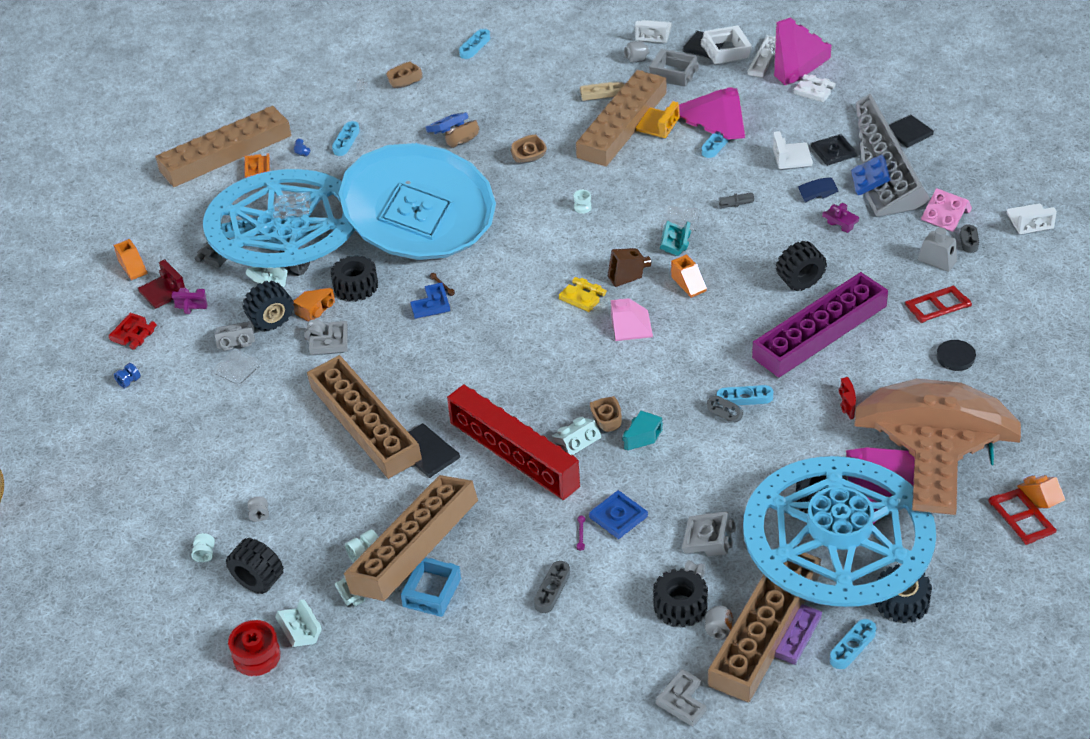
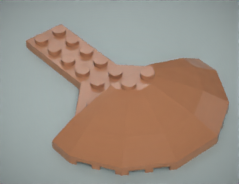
M916 378L881 387L856 407L855 427L875 428L880 433L884 431L889 435L891 441L900 447H906L909 449V454L915 457L913 511L956 515L958 461L963 459V455L969 452L973 454L983 449L984 445L989 442L1008 441L1020 443L1021 422L997 398L961 382Z

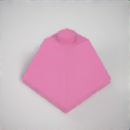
M629 298L611 300V318L615 341L653 337L647 309Z

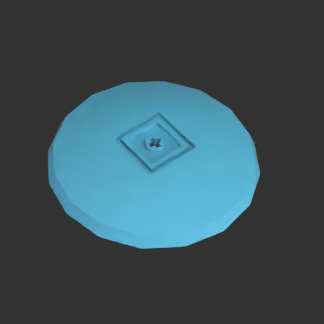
M419 143L386 145L362 155L345 171L339 190L344 216L363 240L388 254L416 260L447 258L470 248L492 225L496 207L489 181L471 162L446 149Z

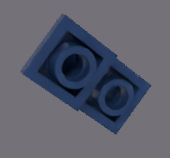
M832 177L816 179L798 186L805 203L818 196H822L824 199L839 192Z

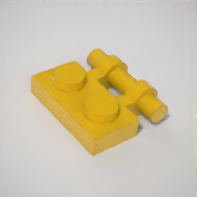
M574 277L572 283L576 286L569 284L559 294V299L590 312L600 302L597 295L605 296L607 291L601 285L589 283L587 279Z

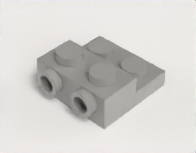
M248 321L216 327L215 339L217 349L230 350L236 345H241V347L251 346L255 342L253 323Z
M728 511L689 516L682 545L684 553L705 551L707 557L726 555L728 548L733 546L731 533L736 531L735 521L731 519Z

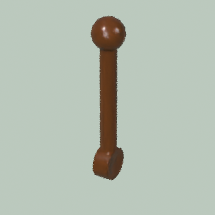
M433 272L430 274L431 279H434L438 283L442 282L439 278H437L436 273ZM443 283L444 289L448 292V295L453 296L455 294V290L449 289Z

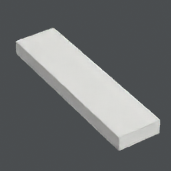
M766 35L748 69L747 75L764 77L775 56L776 37Z

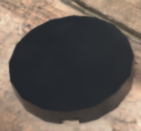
M948 340L939 345L936 356L941 366L949 367V370L963 371L969 369L975 362L976 351L972 345L965 341Z

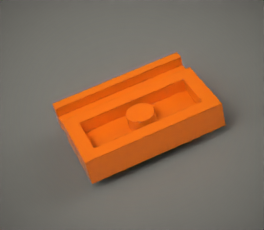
M266 153L267 156H262V154L245 156V178L270 171L269 153Z

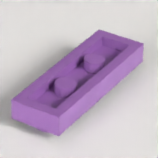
M801 604L775 651V657L796 665L822 617V611Z

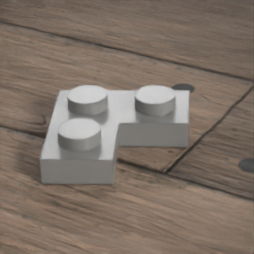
M347 321L329 322L328 335L310 336V355L348 352Z
M682 669L656 698V705L693 727L706 712V706L691 697L701 685V680Z

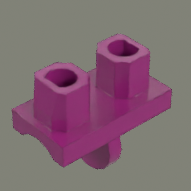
M841 203L839 206L832 204L822 214V217L827 219L828 224L832 226L840 225L845 233H849L859 221V216L847 211V204Z
M180 288L178 292L172 293L175 308L184 309L185 314H190L192 309H207L208 307L205 289H197L195 293H192L187 288Z

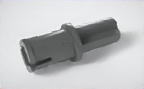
M752 192L739 195L734 193L732 196L719 197L721 209L731 206L739 207V205L754 202V194Z

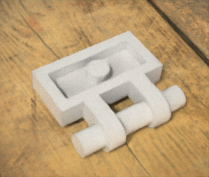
M804 74L803 81H800L794 88V94L824 102L830 95L831 89H834L835 83L831 82L830 79H820L812 74L810 76Z

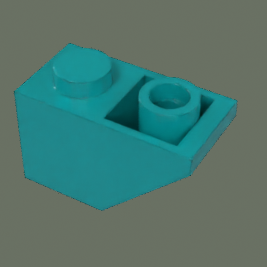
M641 410L637 417L632 419L630 428L623 433L624 450L628 451L654 444L663 430L662 417Z

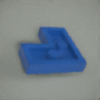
M442 282L425 286L427 298L410 302L414 319L450 311V305Z

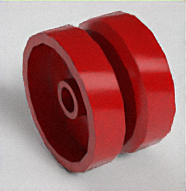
M249 620L239 624L231 632L228 646L235 668L241 674L261 676L276 667L280 660L281 651L276 632L269 623L261 620Z

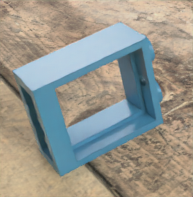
M424 558L413 570L401 593L403 607L443 617L461 580L460 566L437 561L433 558ZM424 572L448 578L439 597L415 591Z

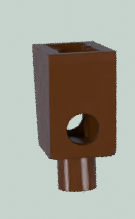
M636 248L612 249L607 277L615 287L642 278L643 268L651 267V258L649 256L643 257Z

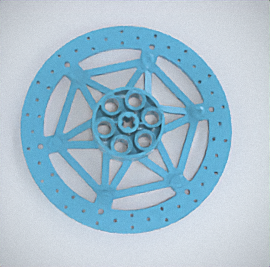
M303 169L268 171L242 179L219 193L209 204L203 218V230L206 240L218 254L242 265L262 268L288 267L316 260L340 247L349 239L355 229L347 221L344 212L341 219L333 217L327 198L330 195H334L341 203L339 190L342 181L325 173ZM279 183H305L318 186L320 188L312 189L282 185ZM267 186L235 205L231 204L249 191ZM282 191L310 195L292 206L289 205ZM269 193L268 210L261 211L244 207ZM275 193L282 203L281 206L274 207ZM322 200L328 218L309 217L319 201ZM310 202H312L306 211L301 209ZM223 215H228L231 218L235 237L231 240H228L221 230L220 225ZM248 215L258 216V218L254 220ZM236 216L241 217L256 228L240 234ZM327 230H334L321 241L306 248L298 249ZM243 246H252V247L266 248V249H270V250H274V251H285V252H284V253H260V252H254V251L246 250V249L241 248V247H243Z
M827 456L809 458L789 464L775 471L761 482L747 503L744 513L743 533L745 544L752 560L760 571L774 584L807 601L830 606L850 607L878 603L892 598L911 587L924 574L932 560L936 544V526L932 512L912 510L913 486L898 474L869 461L850 457ZM842 475L870 481L884 488L893 496L886 497L843 479ZM815 476H827V479L787 497L779 495L783 490L801 480ZM819 491L812 497L810 502H794ZM868 498H871L878 502H870ZM768 508L777 510L779 547L774 550L770 548L764 532V519ZM795 508H808V514ZM903 508L909 513L914 526L915 542L912 550L905 549L902 546L898 510ZM784 513L807 523L789 544H786ZM888 514L892 515L895 545L873 525V522ZM807 534H810L815 539L796 547ZM873 534L884 546L868 540L869 536ZM822 545L826 546L835 572L798 557V555ZM858 546H863L886 556L861 569L850 572L855 549ZM836 550H848L844 570ZM787 561L793 562L834 580L836 585L823 584L807 579L795 573L783 563ZM896 561L902 564L893 573L880 580L854 586L852 584V581Z

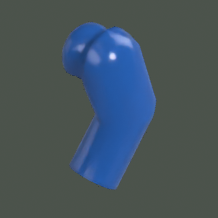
M296 139L294 152L298 155L308 156L310 148L303 145L302 139Z

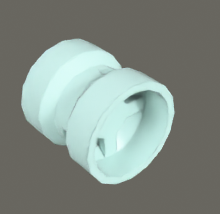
M578 190L574 193V209L576 212L587 213L591 210V193L589 191Z
M202 533L194 537L192 558L195 561L209 562L212 559V549L214 548L215 540L211 535Z

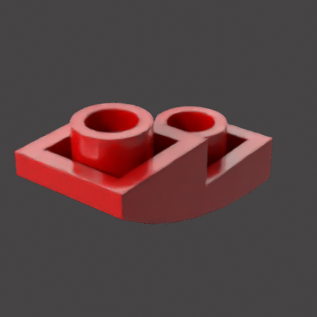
M849 377L841 378V385L839 387V394L842 398L840 406L842 412L847 414L851 420L855 416L856 394Z

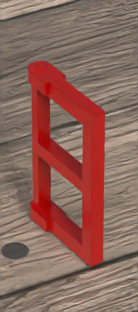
M954 285L905 301V305L920 323L972 306L970 299L964 296ZM952 293L961 303L946 308L936 297ZM931 300L939 311L924 315L915 304Z
M1020 488L1003 494H997L988 499L990 505L997 510L1025 545L1050 536L1057 531ZM1019 497L1029 510L1010 516L999 504ZM1035 515L1046 529L1026 535L1016 522Z

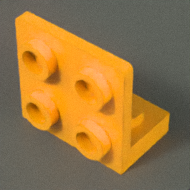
M672 101L665 111L650 107L636 126V131L666 139L680 118L679 102Z

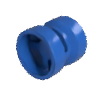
M128 363L124 366L123 370H118L114 373V378L125 389L130 386L132 381L140 379L141 375L134 364Z

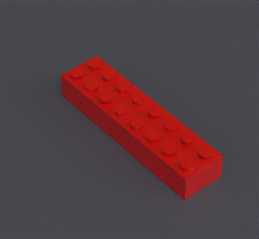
M465 384L447 396L450 423L563 501L580 488L579 460L574 455H570L559 445H555L545 436L538 434L530 426L520 422L517 417L511 416L503 408L496 406L488 398H484L473 388H469Z

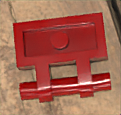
M130 312L109 334V339L124 346L130 341L129 347L135 350L144 343V339L147 336H151L157 324L154 321L146 324L145 317Z

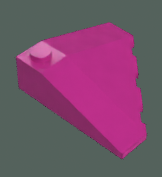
M791 17L776 22L774 76L784 86L799 81L803 78L804 74H809L831 58L832 45L827 41L824 43L822 38L815 33H809V30L803 25H797L796 21Z
M728 87L679 104L680 118H684L687 124L695 127L702 125L705 131L710 133L721 132L723 138L726 139L745 138L737 88Z
M868 447L846 450V457L869 461L885 467L904 478L913 486L915 457L909 454V451ZM847 476L849 482L886 497L893 496L884 488L870 481ZM868 498L870 502H878L871 498Z

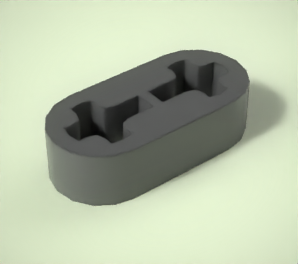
M969 224L962 226L960 232L962 249L965 252L974 253L979 247L977 228Z
M712 396L707 401V408L710 412L730 422H738L743 417V410L740 406L720 396ZM714 402L719 403L723 408H715L713 406ZM727 410H735L737 412V415L732 416L730 413L727 412Z

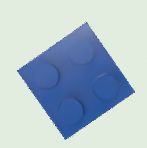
M467 112L451 114L425 127L427 132H434V134L444 133L451 130L450 127L464 124V120L468 119L469 116Z
M882 154L851 169L855 190L858 195H862L890 181L886 160Z
M619 490L589 512L590 519L618 540L648 517L647 510Z

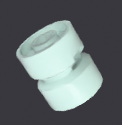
M372 529L361 534L360 539L354 538L345 543L346 552L353 563L378 539V535Z

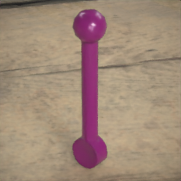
M580 515L577 519L579 522L577 550L583 551L585 549V544L583 543V523L586 519L583 515Z

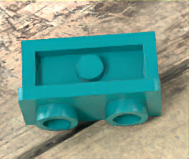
M666 221L659 249L675 256H680L682 251L685 252L689 246V241L687 240L692 231L690 230L691 223L687 221L684 227Z

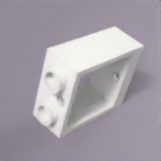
M739 26L704 31L703 38L701 39L702 47L706 50L714 64L749 58L752 45ZM731 41L735 48L719 50L715 44Z

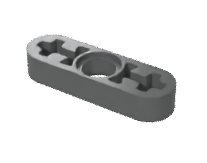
M556 561L551 565L534 598L535 609L538 612L548 613L554 608L570 576V566L567 562ZM561 569H563L564 571H561V572H560L559 578H558V577H557V571H560ZM550 584L558 586L555 590H549L546 587ZM546 596H548V597H547L548 603L545 602L544 605H541L540 603H543V602L545 601V599H546Z

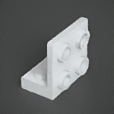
M647 20L636 21V40L667 43L672 23Z
M780 131L773 132V150L779 169L813 165L806 142L786 144L785 138H782Z
M1041 204L1007 209V214L1019 234L1054 228L1057 213L1054 207L1044 209Z

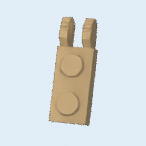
M608 82L580 86L582 101L614 97L625 84L622 82Z

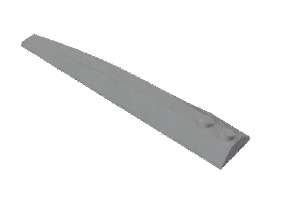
M868 94L857 101L856 109L857 117L859 118L858 127L860 128L859 138L861 139L862 163L882 154L886 160L890 176L889 182L865 193L875 215L879 217L915 210L930 201L929 195L872 95Z

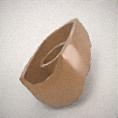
M411 61L400 64L386 73L389 83L394 88L406 87L422 79L421 68Z
M472 120L447 131L445 134L446 143L450 147L455 148L459 144L471 141L480 130L477 121Z
M536 134L520 138L511 145L512 157L518 163L538 160L546 154L547 150L544 141Z
M614 396L590 402L593 418L603 431L611 432L620 428L622 413L619 402Z

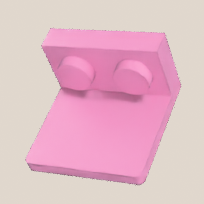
M936 188L921 219L953 232L963 213L969 214L972 207L969 200Z

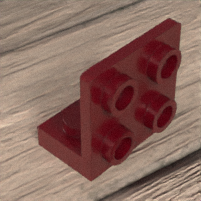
M165 259L159 262L160 277L138 287L139 293L155 309L174 300L172 298L173 292H178L180 288H185L183 277Z

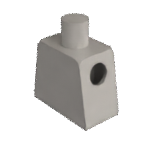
M939 227L935 231H931L923 241L917 260L949 272L957 262L956 240L946 235L947 231L945 228Z

